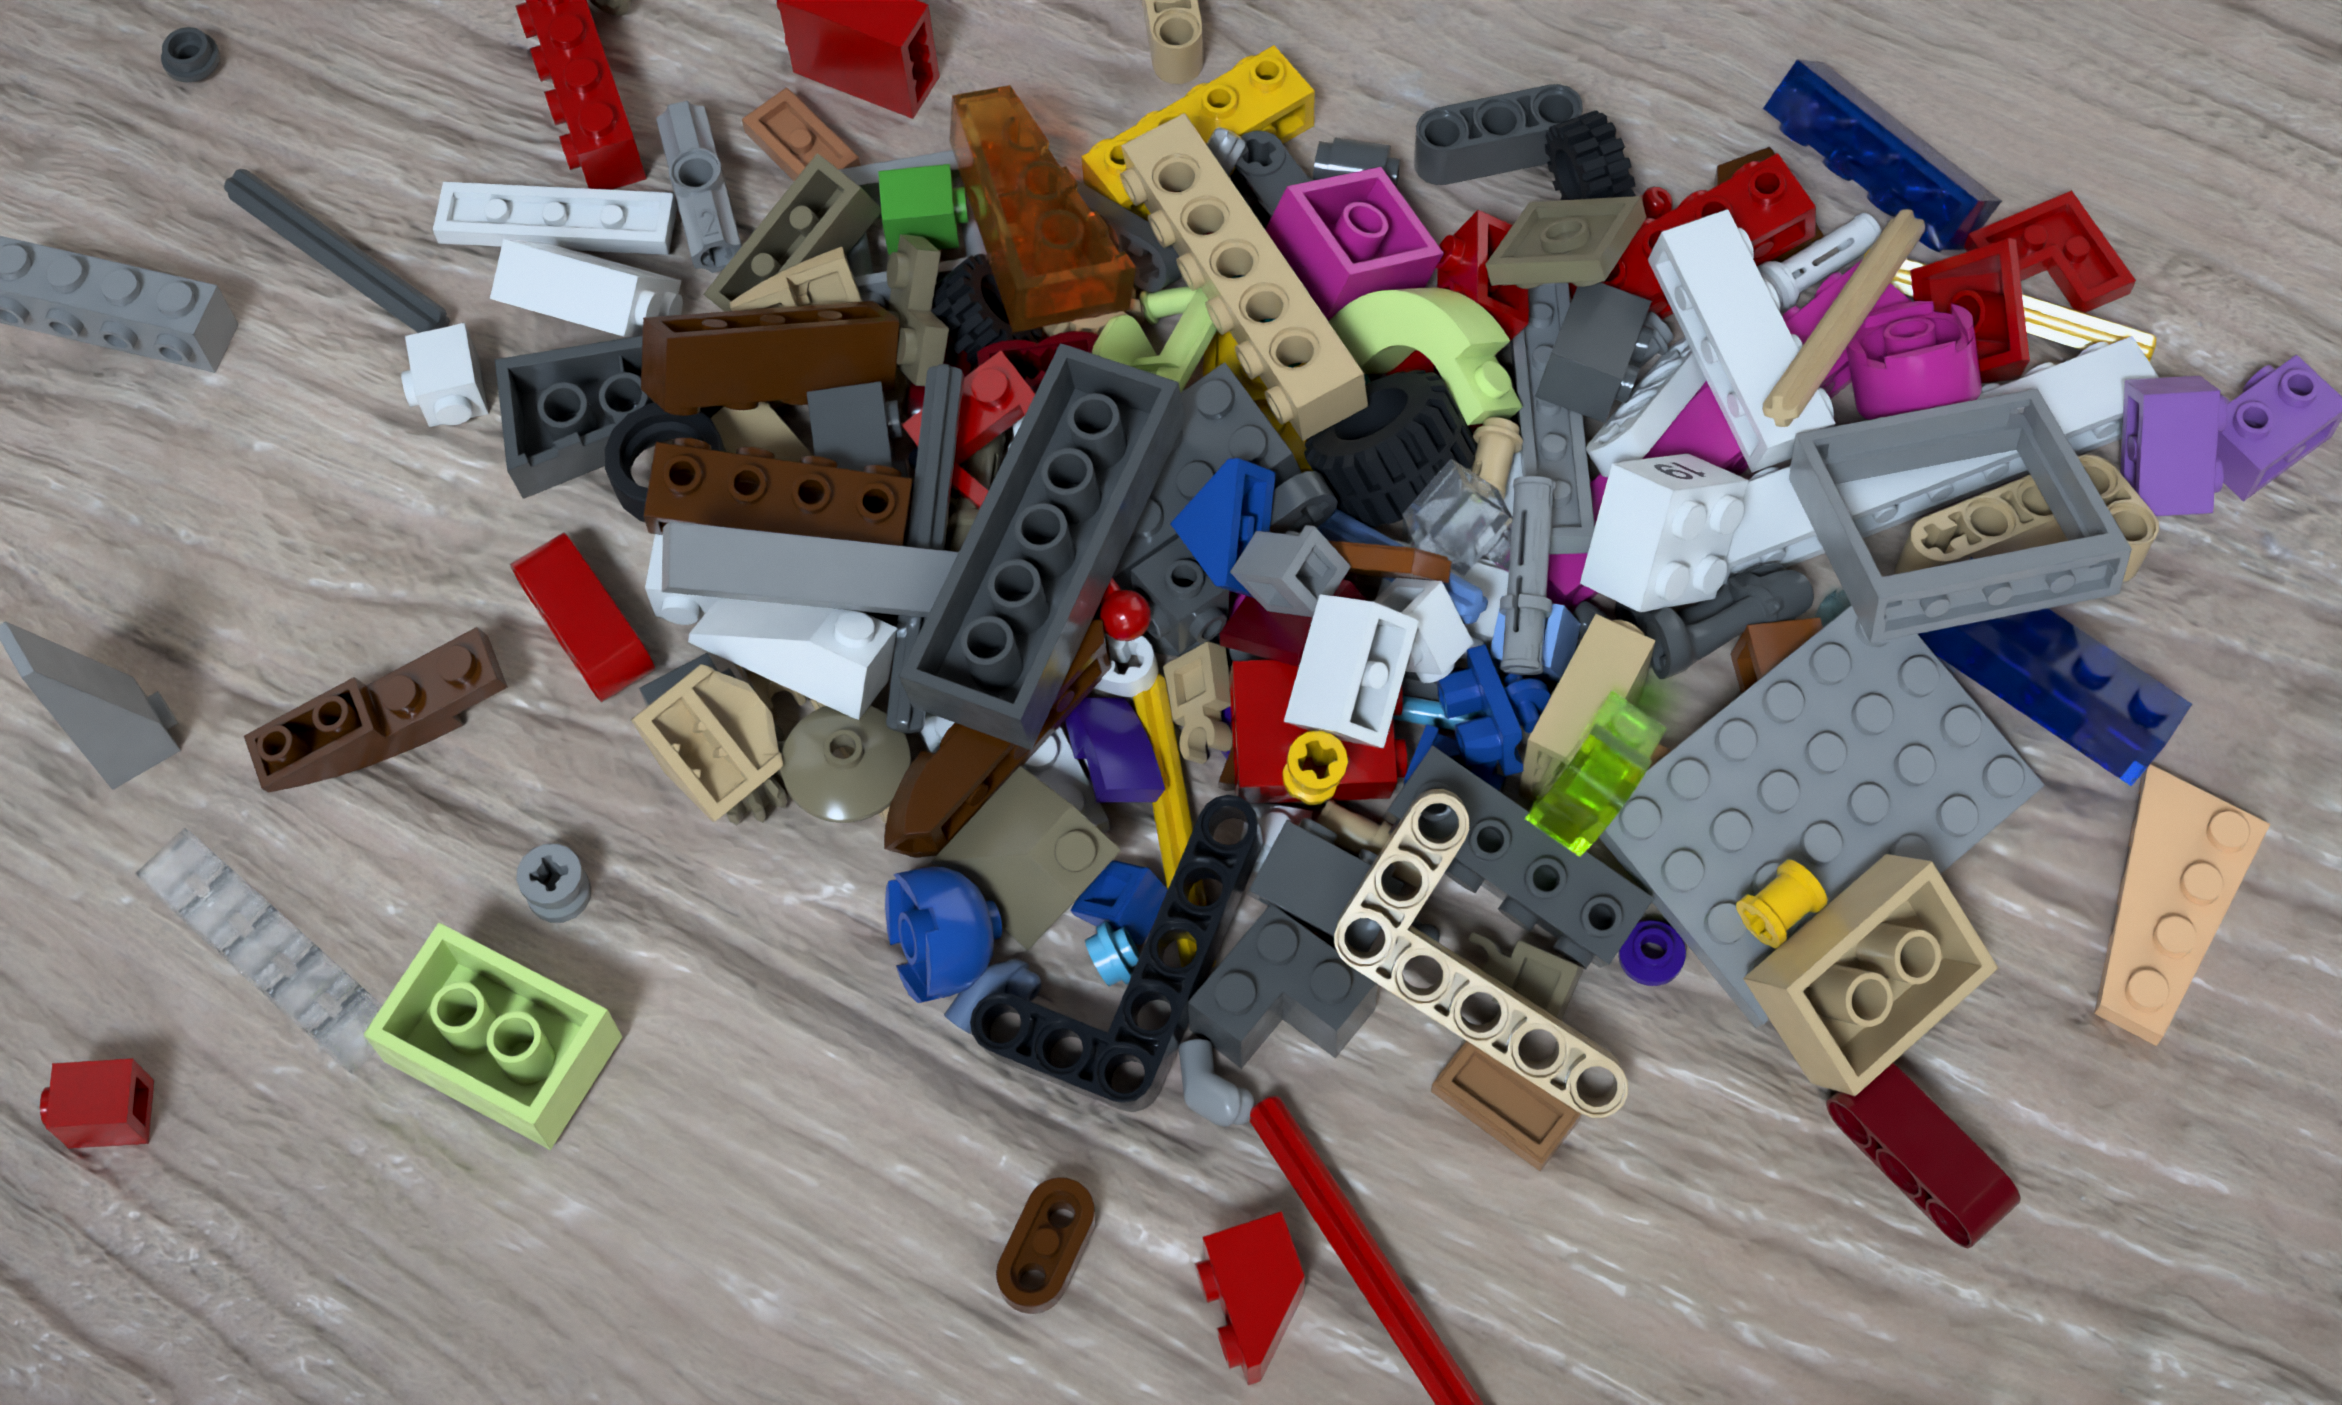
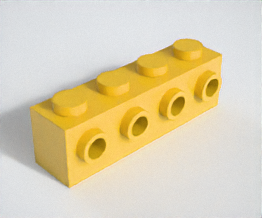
M1273 45L1256 56L1251 55L1243 58L1233 69L1211 82L1196 85L1185 97L1166 108L1146 114L1136 125L1114 138L1103 139L1096 143L1088 153L1081 156L1084 185L1148 221V215L1151 213L1145 204L1141 203L1135 206L1121 182L1120 173L1126 170L1121 145L1183 113L1189 118L1206 144L1213 131L1218 127L1226 128L1240 137L1252 131H1266L1274 134L1284 144L1314 126L1315 91L1277 47Z

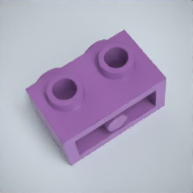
M2297 354L2276 370L2271 365L2263 367L2246 383L2242 390L2243 393L2233 401L2224 397L2227 405V423L2224 431L2218 432L2217 455L2221 458L2223 464V483L2243 502L2330 439L2342 421V396Z
M2201 376L2125 380L2120 473L2153 511L2155 516L2213 513L2214 493L2220 492L2223 486V464L2221 458L2217 455L2218 432H2223L2226 427L2227 405L2224 396L2220 394L2221 390Z

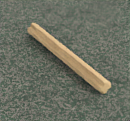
M1900 210L1897 216L1889 221L1764 401L1762 407L1764 416L1773 418L1776 426L1788 427L1793 419L1799 418L1925 232L1924 220L1915 218L1913 210Z

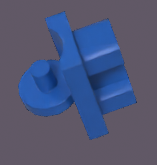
M1486 645L1467 649L1468 668L1449 673L1446 677L1437 681L1438 699L1447 719L1476 711L1480 715L1478 719L1455 725L1456 741L1464 765L1467 767L1498 760L1504 776L1523 772V762L1516 748L1522 740L1520 726H1523L1525 732L1532 733L1551 698L1547 685L1541 680L1523 679L1522 675L1509 674L1504 678L1506 686L1504 688Z

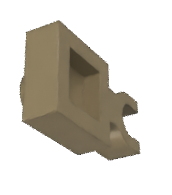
M1471 933L1468 941L1483 946L1488 953L1487 963L1481 970L1562 1021L1583 972V967L1521 940L1517 941L1511 957H1508L1495 941L1477 933ZM1493 997L1492 1001L1499 1004L1498 1001Z

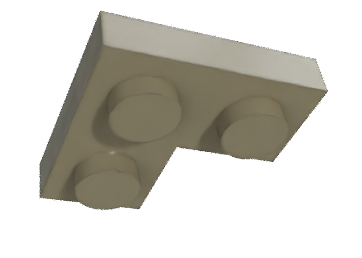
M900 234L898 250L891 253L886 274L888 287L891 288L888 312L899 319L896 366L916 386H925L927 370L944 362L949 328L931 312L941 252L923 236Z

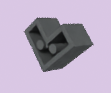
M1271 903L1188 1001L1190 1031L1202 1040L1210 1041L1214 1049L1241 1069L1282 1020L1336 1058L1375 1011L1378 984L1350 967L1339 957L1337 950Z

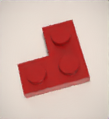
M2072 190L1968 233L1964 245L1965 250L1968 252L2008 238L2015 239L2021 281L2047 270L2073 309L2084 313L2129 295L2136 282L2133 275Z

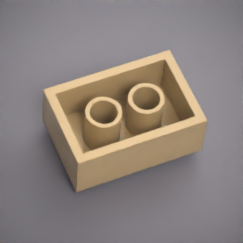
M1885 854L1748 973L1743 980L1810 1083L1856 1096L1998 969V966L1932 861Z

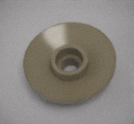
M828 706L817 709L804 717L792 729L783 746L781 754L783 767L781 768V773L786 790L793 801L805 812L825 821L850 823L871 818L890 806L905 772L911 765L910 748L905 734L889 729L886 725L887 714L872 706L868 707L859 720ZM849 746L855 748V752L845 759L836 758L832 755L833 751L840 747Z

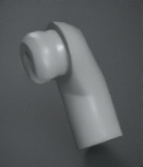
M1198 1039L1181 1043L1179 1045L1183 1094L1188 1107L1219 1126L1227 1127L1232 1124L1243 1125L1251 1119L1250 1111L1255 1106L1254 1098L1247 1089L1237 1088L1234 1084L1215 1075L1211 1042Z

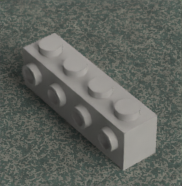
M0 236V323L216 373L239 325L217 285Z

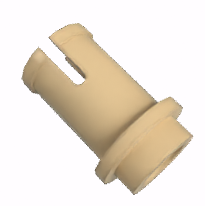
M1491 417L1485 419L1483 425L1474 431L1473 438L1477 443V449L1470 477L1465 487V491L1471 497L1485 502H1494L1495 499L1500 502L1505 499L1506 485L1514 454L1522 450L1523 439L1519 435L1520 428L1514 422L1504 418Z

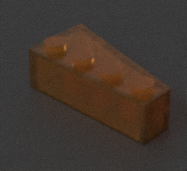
M1011 85L952 95L949 141L1012 332L1130 310L1136 272L1135 265L1125 251L1120 253L1108 236L1109 227L1098 211L1092 212L1077 191L1078 182L1067 166L1061 168L1049 151L1048 139Z

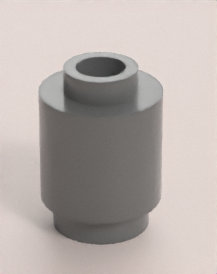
M1335 137L1333 143L1319 141L1314 163L1313 181L1382 167L1397 188L1401 160L1390 157L1391 145Z

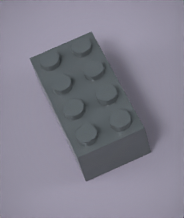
M1225 362L1181 392L1186 419L1112 576L1122 590H1132L1131 569L1179 537L1170 523L1228 459L1240 458L1274 471V489L1293 476L1302 473L1289 447ZM1099 604L1097 611L1101 609V604Z

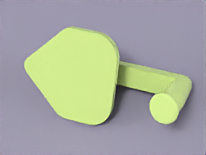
M1188 286L1165 289L1153 293L1144 290L1141 292L1139 300L1144 308V318L1149 324H1157L1160 318L1183 314L1160 355L1157 356L1139 323L1129 315L1114 316L1107 322L1093 346L1092 354L1177 381L1181 393L1217 331L1206 309L1205 302L1208 301V298L1201 288L1192 291Z

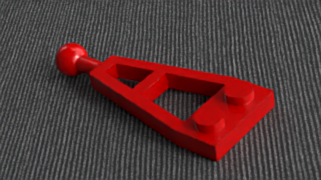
M1001 350L964 377L952 487L979 510L988 490L959 465L1024 417L1035 396L1033 390ZM922 410L902 424L917 446L919 444ZM1112 577L1100 602L1102 605L1100 618L1103 619L1104 630L1110 637L1119 641L1135 640L1141 637L1150 625V606L1141 594L1132 590H1122Z

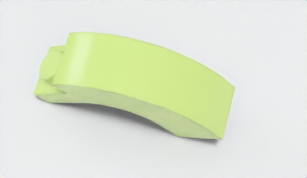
M1436 287L1372 292L1350 302L1328 321L1364 374L1387 373L1396 368L1415 350L1423 353L1437 368L1467 425L1483 424L1485 419L1491 417L1509 420L1523 408L1512 388L1509 374L1495 357V354L1510 342L1509 338L1493 316L1482 306L1458 292Z

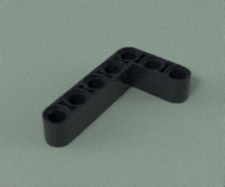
M1224 795L1208 802L1201 811L1108 1033L1013 994L998 992L989 994L980 1000L972 1011L970 1026L972 1035L977 1043L988 1054L1003 1063L1116 1109L1136 1112L1144 1110L1153 1104L1160 1094L1189 1024L1188 1001L1209 976L1261 851L1263 842L1262 830L1256 812L1250 803L1239 796ZM1226 819H1241L1248 824L1246 835L1236 844L1225 845L1214 840L1216 828ZM1201 879H1216L1223 884L1220 897L1211 905L1197 906L1188 899L1190 889ZM1188 939L1196 943V956L1185 967L1172 968L1164 964V951L1173 941ZM1153 1000H1162L1170 1004V1018L1164 1026L1152 1031L1144 1030L1138 1026V1013L1143 1005ZM1004 1013L1019 1014L1021 1026L1016 1037L1005 1043L992 1042L990 1029L994 1020ZM1062 1038H1079L1083 1046L1079 1060L1067 1068L1052 1066L1050 1056L1054 1045ZM1130 1061L1142 1064L1145 1075L1138 1089L1126 1094L1113 1090L1111 1080L1118 1066Z

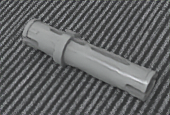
M1522 476L1515 478L1513 481L1514 503L1507 595L1500 599L1499 612L1505 616L1503 657L1500 669L1510 674L1537 675L1543 672L1542 654L1545 618L1552 615V601L1546 598L1551 546L1553 491L1556 484L1555 481L1552 482V479L1546 477Z

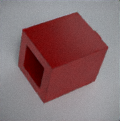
M133 1058L52 1063L50 1087L43 1089L40 1098L41 1120L45 1128L68 1149L149 1144L154 1079Z

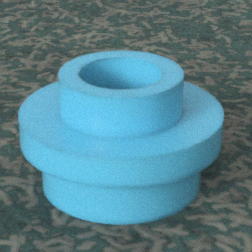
M1105 921L1096 927L1097 934L1085 939L1087 950L1100 976L1109 987L1121 980L1128 985L1140 953L1125 927L1114 931L1111 925Z

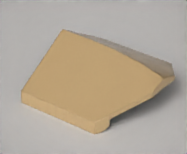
M703 664L697 666L631 719L663 772L712 822H716L783 767L772 712L748 683L715 671L713 668Z

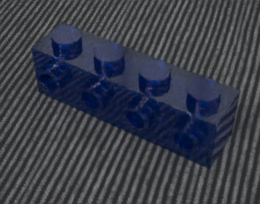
M1797 59L1763 107L1765 111L1781 122L1779 129L1787 137L1802 146L1807 147L1810 145L1825 157L1822 162L1831 172L1847 181H1852L1853 179L1868 191L1867 199L1878 209L1894 217L1900 210H1913L1914 217L1923 219L1925 224V232L1919 241L1936 252H1941L1942 250H1965L1964 245L1968 233L1982 228L2002 202L1824 62Z
M2049 608L1918 634L1935 655L2130 786L2136 782L2166 746L2192 706V703Z

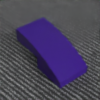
M1085 697L1065 721L1074 759H1087L1096 802H1156L1165 791L1163 779L1149 738L1132 707L1124 698Z

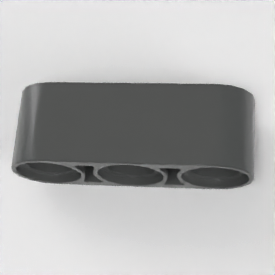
M1550 84L1426 111L1419 118L1416 125L1414 169L1418 176L1427 183L1448 185L1547 164L1548 161H1551V158L1545 153V144H1548L1545 138L1546 132L1553 125L1582 115V99L1576 91L1568 86Z

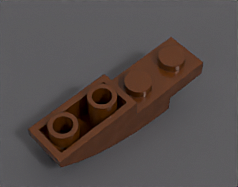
M476 627L367 686L353 677L244 735V739L263 790L269 793L300 787L369 767L431 742L463 726L460 712L508 688L489 637Z

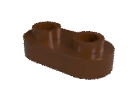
M1052 1178L1038 1185L1029 1196L998 1261L996 1270L1000 1293L1006 1303L1013 1309L1026 1314L1042 1313L1054 1307L1064 1295L1096 1223L1092 1196L1081 1183L1070 1178ZM1060 1209L1069 1210L1074 1214L1073 1222L1064 1228H1057L1049 1222L1051 1215ZM1032 1270L1042 1272L1046 1278L1041 1287L1029 1290L1021 1286V1278L1026 1272Z

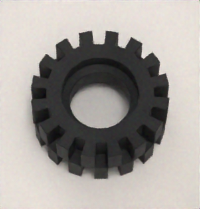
M1598 110L1553 125L1546 132L1545 138L1548 144H1545V153L1551 158L1547 165L1549 172L1554 173L1555 181L1552 182L1555 191L1560 190L1562 195L1560 200L1636 196L1631 189L1635 187V179L1628 171V168L1632 167L1629 157H1624L1622 151L1625 145L1621 138L1616 139V128L1613 123H1607V116L1604 113H1599Z
M977 254L974 257L971 255L935 284L932 304L936 307L931 310L949 328L948 336L950 335L955 341L951 347L957 354L964 350L967 353L966 361L973 366L978 364L977 352L988 345L1006 340H1026L1038 343L1037 340L1041 338L1043 332L1038 328L1042 325L1041 316L1032 312L1038 307L1034 298H1026L1024 292L1028 289L1022 281L1016 284L1012 279L1014 272L1006 266L1003 270H1000L999 260L993 257L986 260L984 254Z

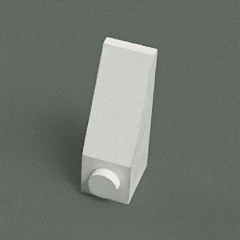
M718 598L689 633L688 642L859 720L889 680L897 628L861 611Z

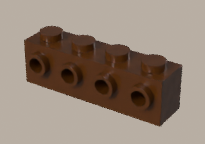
M874 301L644 317L641 390L665 412L680 416L697 414L700 412L701 407L720 405L733 410H752L759 406V402L777 400L791 405H808L807 392L874 382H881L883 391L895 390L899 319Z
M676 438L673 440V444L659 442L655 444L643 515L648 532L651 534L663 535V527L667 523L679 522L905 546L912 501V479L901 477V472L897 469L882 465L865 466L863 472L838 468L837 462L819 456L801 457L800 463L774 459L775 455L772 452L756 447H740L736 453L711 450L710 444L693 438Z

